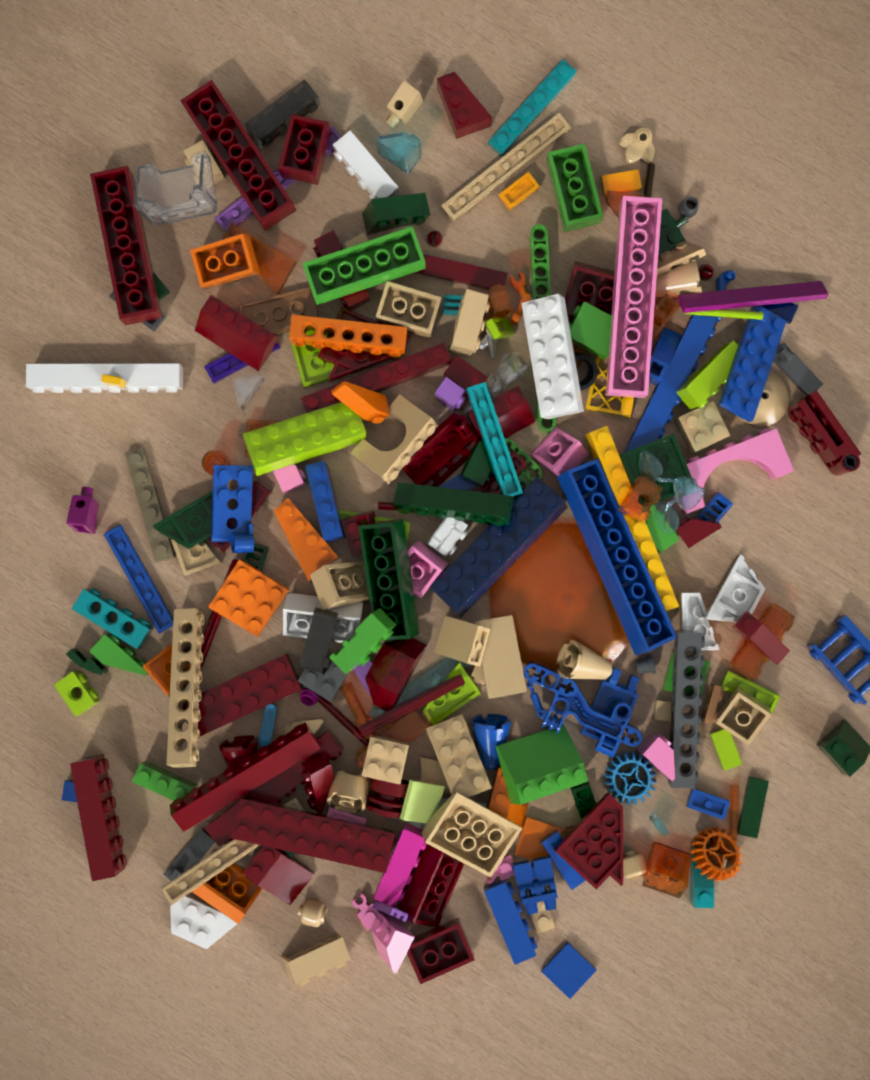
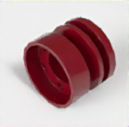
M372 778L370 789L378 792V794L368 795V799L372 802H367L365 809L383 817L400 818L404 804L400 797L405 798L409 781L402 779L401 784H395Z

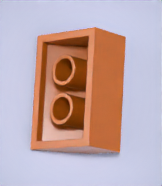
M499 766L496 769L487 808L523 827L528 802L522 805L510 804L502 769Z
M233 863L192 892L239 924L263 888L257 886L242 874L244 870Z

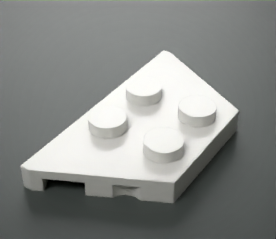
M741 554L737 556L704 619L736 622L743 612L748 611L752 614L765 588L757 580L754 571L749 569L744 561L745 558Z
M186 895L172 906L170 905L171 933L205 949H208L237 925L236 922L213 906L189 895Z

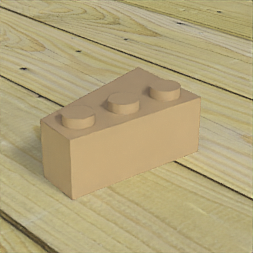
M339 934L316 942L314 946L306 950L304 947L298 949V953L288 957L287 954L281 956L289 979L295 985L299 984V986L310 982L312 977L326 975L329 969L334 967L336 969L346 965V961L351 960L343 937Z

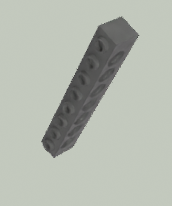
M675 630L678 638L674 639L670 742L672 744L669 746L674 750L675 779L673 781L668 779V784L671 788L695 789V783L698 782L696 763H699L697 744H700V733L697 731L698 725L701 724V714L698 713V710L702 704V695L699 694V689L703 685V676L700 675V668L704 665L701 648H704L705 638L699 631ZM692 646L694 649L693 653L686 656V648ZM688 666H692V673L689 675H685V668ZM688 685H691V692L689 694H684V688ZM685 705H691V710L688 713L682 712ZM685 724H690V729L687 732L681 731ZM683 744H689L688 750L681 751ZM688 763L687 769L680 770L681 764Z

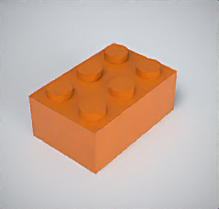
M239 234L190 250L200 288L210 289L260 273L251 238L246 234Z

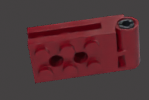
M817 390L787 409L790 420L798 425L800 434L810 442L811 450L819 455L833 475L840 476L859 468L861 452Z

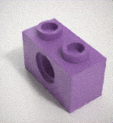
M447 377L435 392V400L453 412L456 408L460 409L465 402V390Z

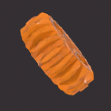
M708 827L700 831L693 838L694 842H692L691 846L694 849L690 853L694 855V858L691 861H696L697 865L695 868L701 869L700 875L706 874L707 879L713 878L714 881H725L728 878L734 877L735 873L740 870L739 866H741L742 862L739 859L743 855L738 851L741 847L736 846L737 840L732 839V834L726 835V829L720 830L719 827ZM710 840L709 848L706 849V843ZM724 859H727L726 866L723 869Z

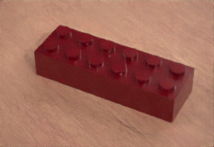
M288 653L202 692V698L199 702L201 719L198 721L200 736L302 690L303 685L298 682V674ZM189 702L184 704L183 710L189 707Z
M104 754L70 763L92 881L116 877L127 865L126 855L122 852L123 837L119 835L118 830L120 821L114 809L116 808V800L111 793L113 787L112 779L108 777L107 772L109 762Z

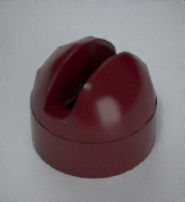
M436 230L429 232L427 235L428 244L432 247L439 246L442 242L441 233ZM433 234H437L436 242H432Z
M704 264L698 269L699 277L704 281L709 280L714 274V269L709 264Z

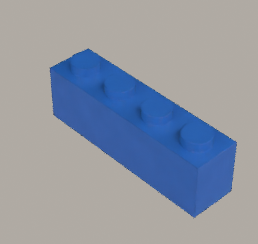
M325 461L306 465L323 540L328 543L346 538L328 465Z
M505 879L484 886L485 895L514 964L516 965L535 957V949L538 947L534 937L530 938L527 931L530 928L526 918L523 920L521 918L520 912L523 911L519 901H514L512 894L515 892L511 882L507 883Z

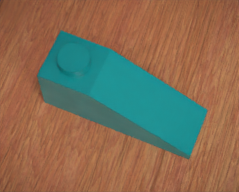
M690 853V903L694 908H714L713 878L707 879L706 874L700 875L701 869L695 868L697 863L696 861H691L694 855Z

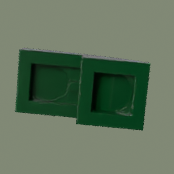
M77 648L71 649L66 653L73 662L90 672L100 675L108 672L96 657L87 660Z
M589 782L570 788L580 819L596 805Z

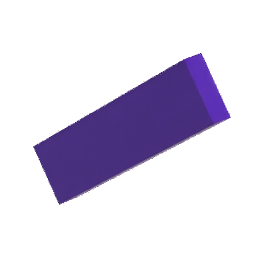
M278 343L275 345V347H274V349L272 350V352H274V351L280 349V346H279ZM228 353L204 367L215 384L248 365Z

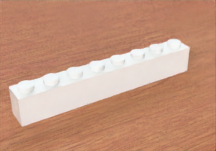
M26 364V387L34 393H44V390H51L53 393H63V390H71L72 393H82V390H90L91 393H101V390H109L110 393H120V390H128L130 393H139V390H147L149 393H158V390L177 393V390H183V367L180 364ZM102 374L121 377L126 381L125 388L106 385L101 381Z

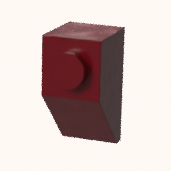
M686 516L677 522L676 531L687 547L690 548L722 528L718 521L690 517L688 519Z

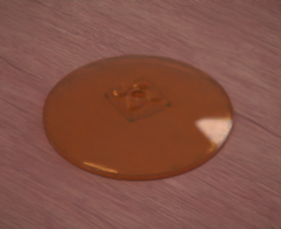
M562 523L551 525L490 587L489 604L491 618L513 616L521 662L525 665L528 662L534 661L553 670H560V664H557V657L562 646L565 643H570L569 640L580 642L610 662L615 660L630 643L578 524ZM565 594H570L573 598V602L570 605H565L562 602V597Z

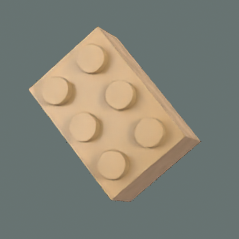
M387 281L376 314V321L385 325L407 327V332L431 339L442 304V297Z
M466 289L460 302L448 352L466 357L476 353L481 342L478 335L481 334V331L483 332L486 320H483V317L488 313L491 303L488 301L489 295Z

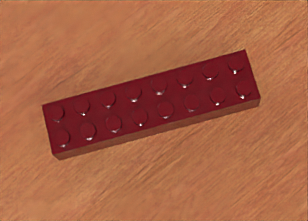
M212 80L180 100L265 231L297 211L292 200Z
M128 166L91 173L90 177L119 319L126 326L163 318L133 174Z
M241 797L230 838L386 873L395 833L383 828Z

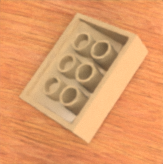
M456 791L433 814L421 833L425 843L492 877L519 835L522 827Z

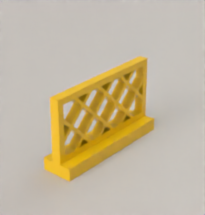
M596 356L595 363L600 372L596 380L603 376L607 382V377L605 376L607 369L602 371L599 367V362L603 359ZM595 382L590 386L586 410L623 416V418L631 419L635 397H623L621 399L620 396H613L606 401L601 392L606 390V386L600 390L596 387ZM599 394L604 403L599 407L590 406L592 398ZM618 398L621 402L620 411L611 409L608 403Z

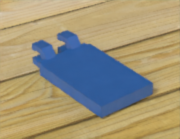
M613 667L609 679L601 681L591 707L610 715L614 704L619 700H624L629 703L633 711L639 696L635 689L640 678L631 674L626 686L620 684L618 679L622 671ZM620 706L617 709V713L620 715H624L628 711L626 706ZM582 726L580 731L581 734L598 740L600 736L599 732L586 726Z

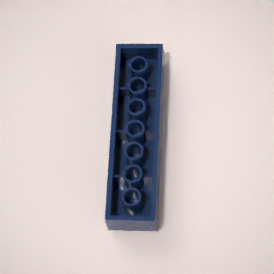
M536 477L525 488L523 493L513 501L509 525L496 526L491 523L430 588L461 618L568 508L566 502L540 478Z

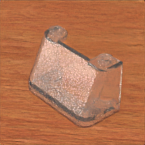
M205 151L197 152L191 156V163L193 165L161 172L153 164L137 166L133 206L154 225H163L214 214L217 211V197L211 159Z

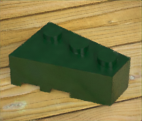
M418 193L371 199L362 216L367 235L412 224H423L430 216V210L426 194Z

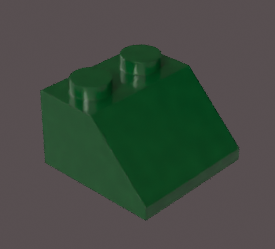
M846 719L840 722L817 744L819 749L840 772L849 777L865 764L870 753L868 743Z

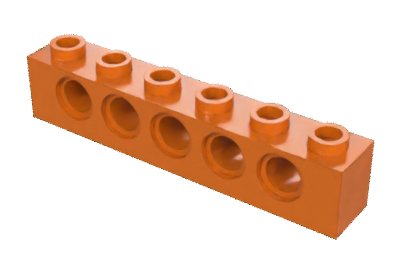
M292 315L289 339L290 343H293L295 346L312 345L318 349L331 347L336 351L350 349L355 353L368 351L374 355L385 353L392 357L405 356L407 327ZM308 330L315 332L311 336L305 334ZM327 332H332L334 334V336L331 338H327L324 335ZM350 334L353 338L346 340L344 336ZM369 336L372 340L365 342L363 338ZM388 338L392 342L389 344H384L382 340Z

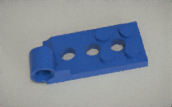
M213 465L211 542H231L232 553H253L254 551L253 524L251 523L252 465ZM231 479L237 481V487L233 490L228 488V482ZM234 498L237 501V505L235 508L229 509L227 502ZM229 518L236 519V525L233 528L227 527V520Z

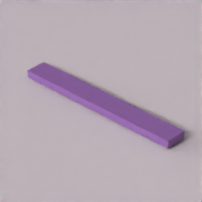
M333 126L330 127L331 136L325 157L334 151L333 144L341 138ZM278 169L273 172L284 190L296 181L282 178ZM241 197L216 216L215 220L228 234L253 215V212L244 198Z

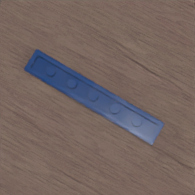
M118 525L104 533L106 540L157 632L161 634L173 627L174 618L123 526Z

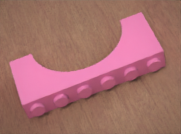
M770 428L758 432L759 436L754 438L752 435L741 438L742 442L736 445L734 442L723 446L724 449L718 452L717 449L706 452V457L701 459L699 456L689 459L687 467L696 487L675 495L683 515L705 507L703 501L704 484L709 474L723 462L730 460L753 462L762 467L771 480L793 472L794 469L777 428L771 431Z

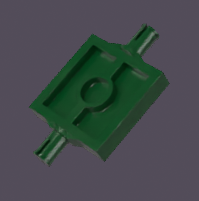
M667 208L661 211L658 258L663 252L671 251L676 248L677 244L686 241L680 232V227L689 222L686 215L675 221Z

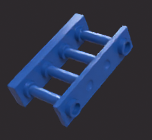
M840 615L835 619V622L838 624L837 629L818 646L809 643L807 647L810 649L809 654L815 660L819 659L846 689L850 700L855 704L865 705L867 701L862 695L870 689V678L857 690L849 681L870 663V641L846 615ZM847 634L851 638V643L830 661L823 652L841 635ZM856 648H860L864 653L863 658L843 675L836 666Z

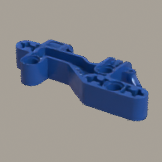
M534 661L528 662L524 666L523 673L524 677L528 680L526 685L531 691L530 697L537 716L543 719L541 727L544 728L546 725L549 727V730L553 728L555 733L558 734L565 717L572 714L581 725L600 733L594 750L612 758L620 742L633 747L638 746L642 742V734L639 728L628 723L632 714L628 702L624 700L617 701L610 715L589 705L574 679L560 677L556 670ZM535 667V671L539 674H541V670H543L544 672L542 674L541 680L538 679L539 675L536 673H533V675H529V670L527 669ZM546 675H554L556 678L555 682L547 683L545 681ZM559 678H562V684L567 685L568 683H571V687L573 689H568V691H566L565 686L559 684V688L556 687L559 683ZM533 683L555 692L548 710L543 709L539 696L534 691ZM563 700L566 706L563 709H558L555 706L556 701ZM620 706H626L628 711L626 714L620 715L617 713V709ZM551 711H554L556 714L562 715L561 718H557L556 714H554V716L550 715ZM633 732H635L637 738L633 737L632 740H630L628 734L632 735Z

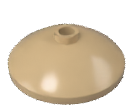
M769 372L763 393L767 395V399H763L761 396L754 420L748 422L739 417L745 423L757 427L769 426L779 421L786 413L790 400L789 391L785 382L775 373Z

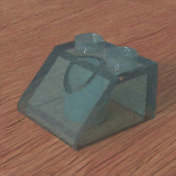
M406 132L378 136L376 139L378 154L408 175L422 157L420 139L414 134L409 135Z

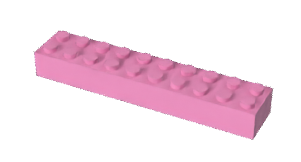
M623 196L619 204L606 395L636 398L648 396L662 198Z

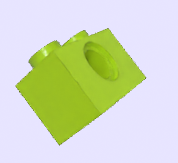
M79 670L72 671L54 684L75 717L82 715L100 702L97 691L94 688H90L87 683V677L83 672H79ZM77 687L82 690L81 697L75 694Z

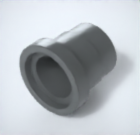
M690 196L680 203L679 213L681 216L686 215L687 218L695 216L699 204L697 198ZM686 203H691L694 209H689Z
M652 654L646 658L635 660L638 674L656 673Z

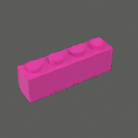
M405 822L389 859L387 871L383 873L373 899L394 908L397 902H402L406 892L403 891L405 884L409 886L413 877L411 870L413 867L417 868L421 857L418 854L420 850L424 851L427 845L421 833L422 829Z

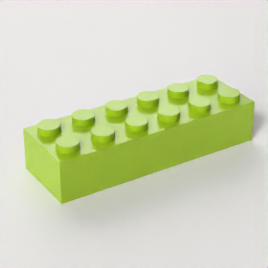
M340 402L243 433V438L256 476L358 444L362 439L366 440V430L361 417L344 403Z

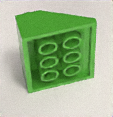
M562 724L558 734L555 733L553 728L552 730L546 729L496 745L510 804L522 805L588 782L584 763L564 724Z

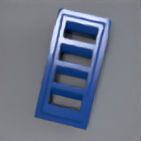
M717 492L697 515V518L711 520L705 515L708 512L715 518L713 521L719 522L732 507L733 503L720 492ZM716 501H720L724 505V508L717 504ZM711 506L716 508L719 511V514L714 512L711 509Z

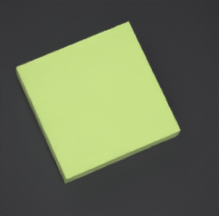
M410 780L400 819L428 823L433 814L439 809L445 786Z

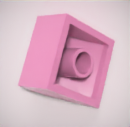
M557 427L550 432L531 454L537 462L556 478L567 470L579 466L589 455L577 439Z
M419 540L408 550L413 590L419 598H422L449 564Z
M651 733L638 747L637 751L647 758L664 776L673 781L675 779L674 750L669 747L672 743L661 734L655 735Z
M380 913L373 923L371 932L378 954L390 969L397 973L415 937L399 919Z

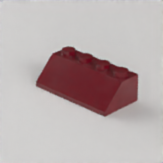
M212 295L209 296L202 307L195 328V332L258 372L279 341L274 334Z
M429 844L426 845L399 907V910L407 913L408 921L413 924L439 926L464 863Z

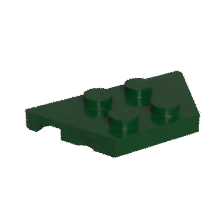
M212 491L154 524L153 528L188 550L211 537Z

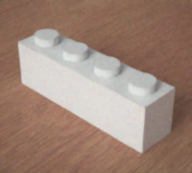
M351 131L333 144L335 158L339 162H344L347 172L351 176L355 175L359 186L371 194L369 195L370 199L399 195V187Z

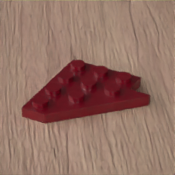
M341 306L336 316L338 320L382 324ZM329 332L327 338L333 337L334 334ZM350 334L344 336L346 340L353 338ZM407 334V337H406L405 350H406V348H407V346H408V344H409V341H410V339H411V336L408 335V334ZM366 336L363 338V340L365 342H370L372 338ZM388 338L382 340L384 344H389L392 342ZM331 347L322 348L318 354L319 359L334 365L329 376L331 381L396 358L385 353L374 355L368 351H362L361 353L352 352L350 349L336 351Z
M608 792L554 848L555 852L596 890L609 876L619 885H623V806Z

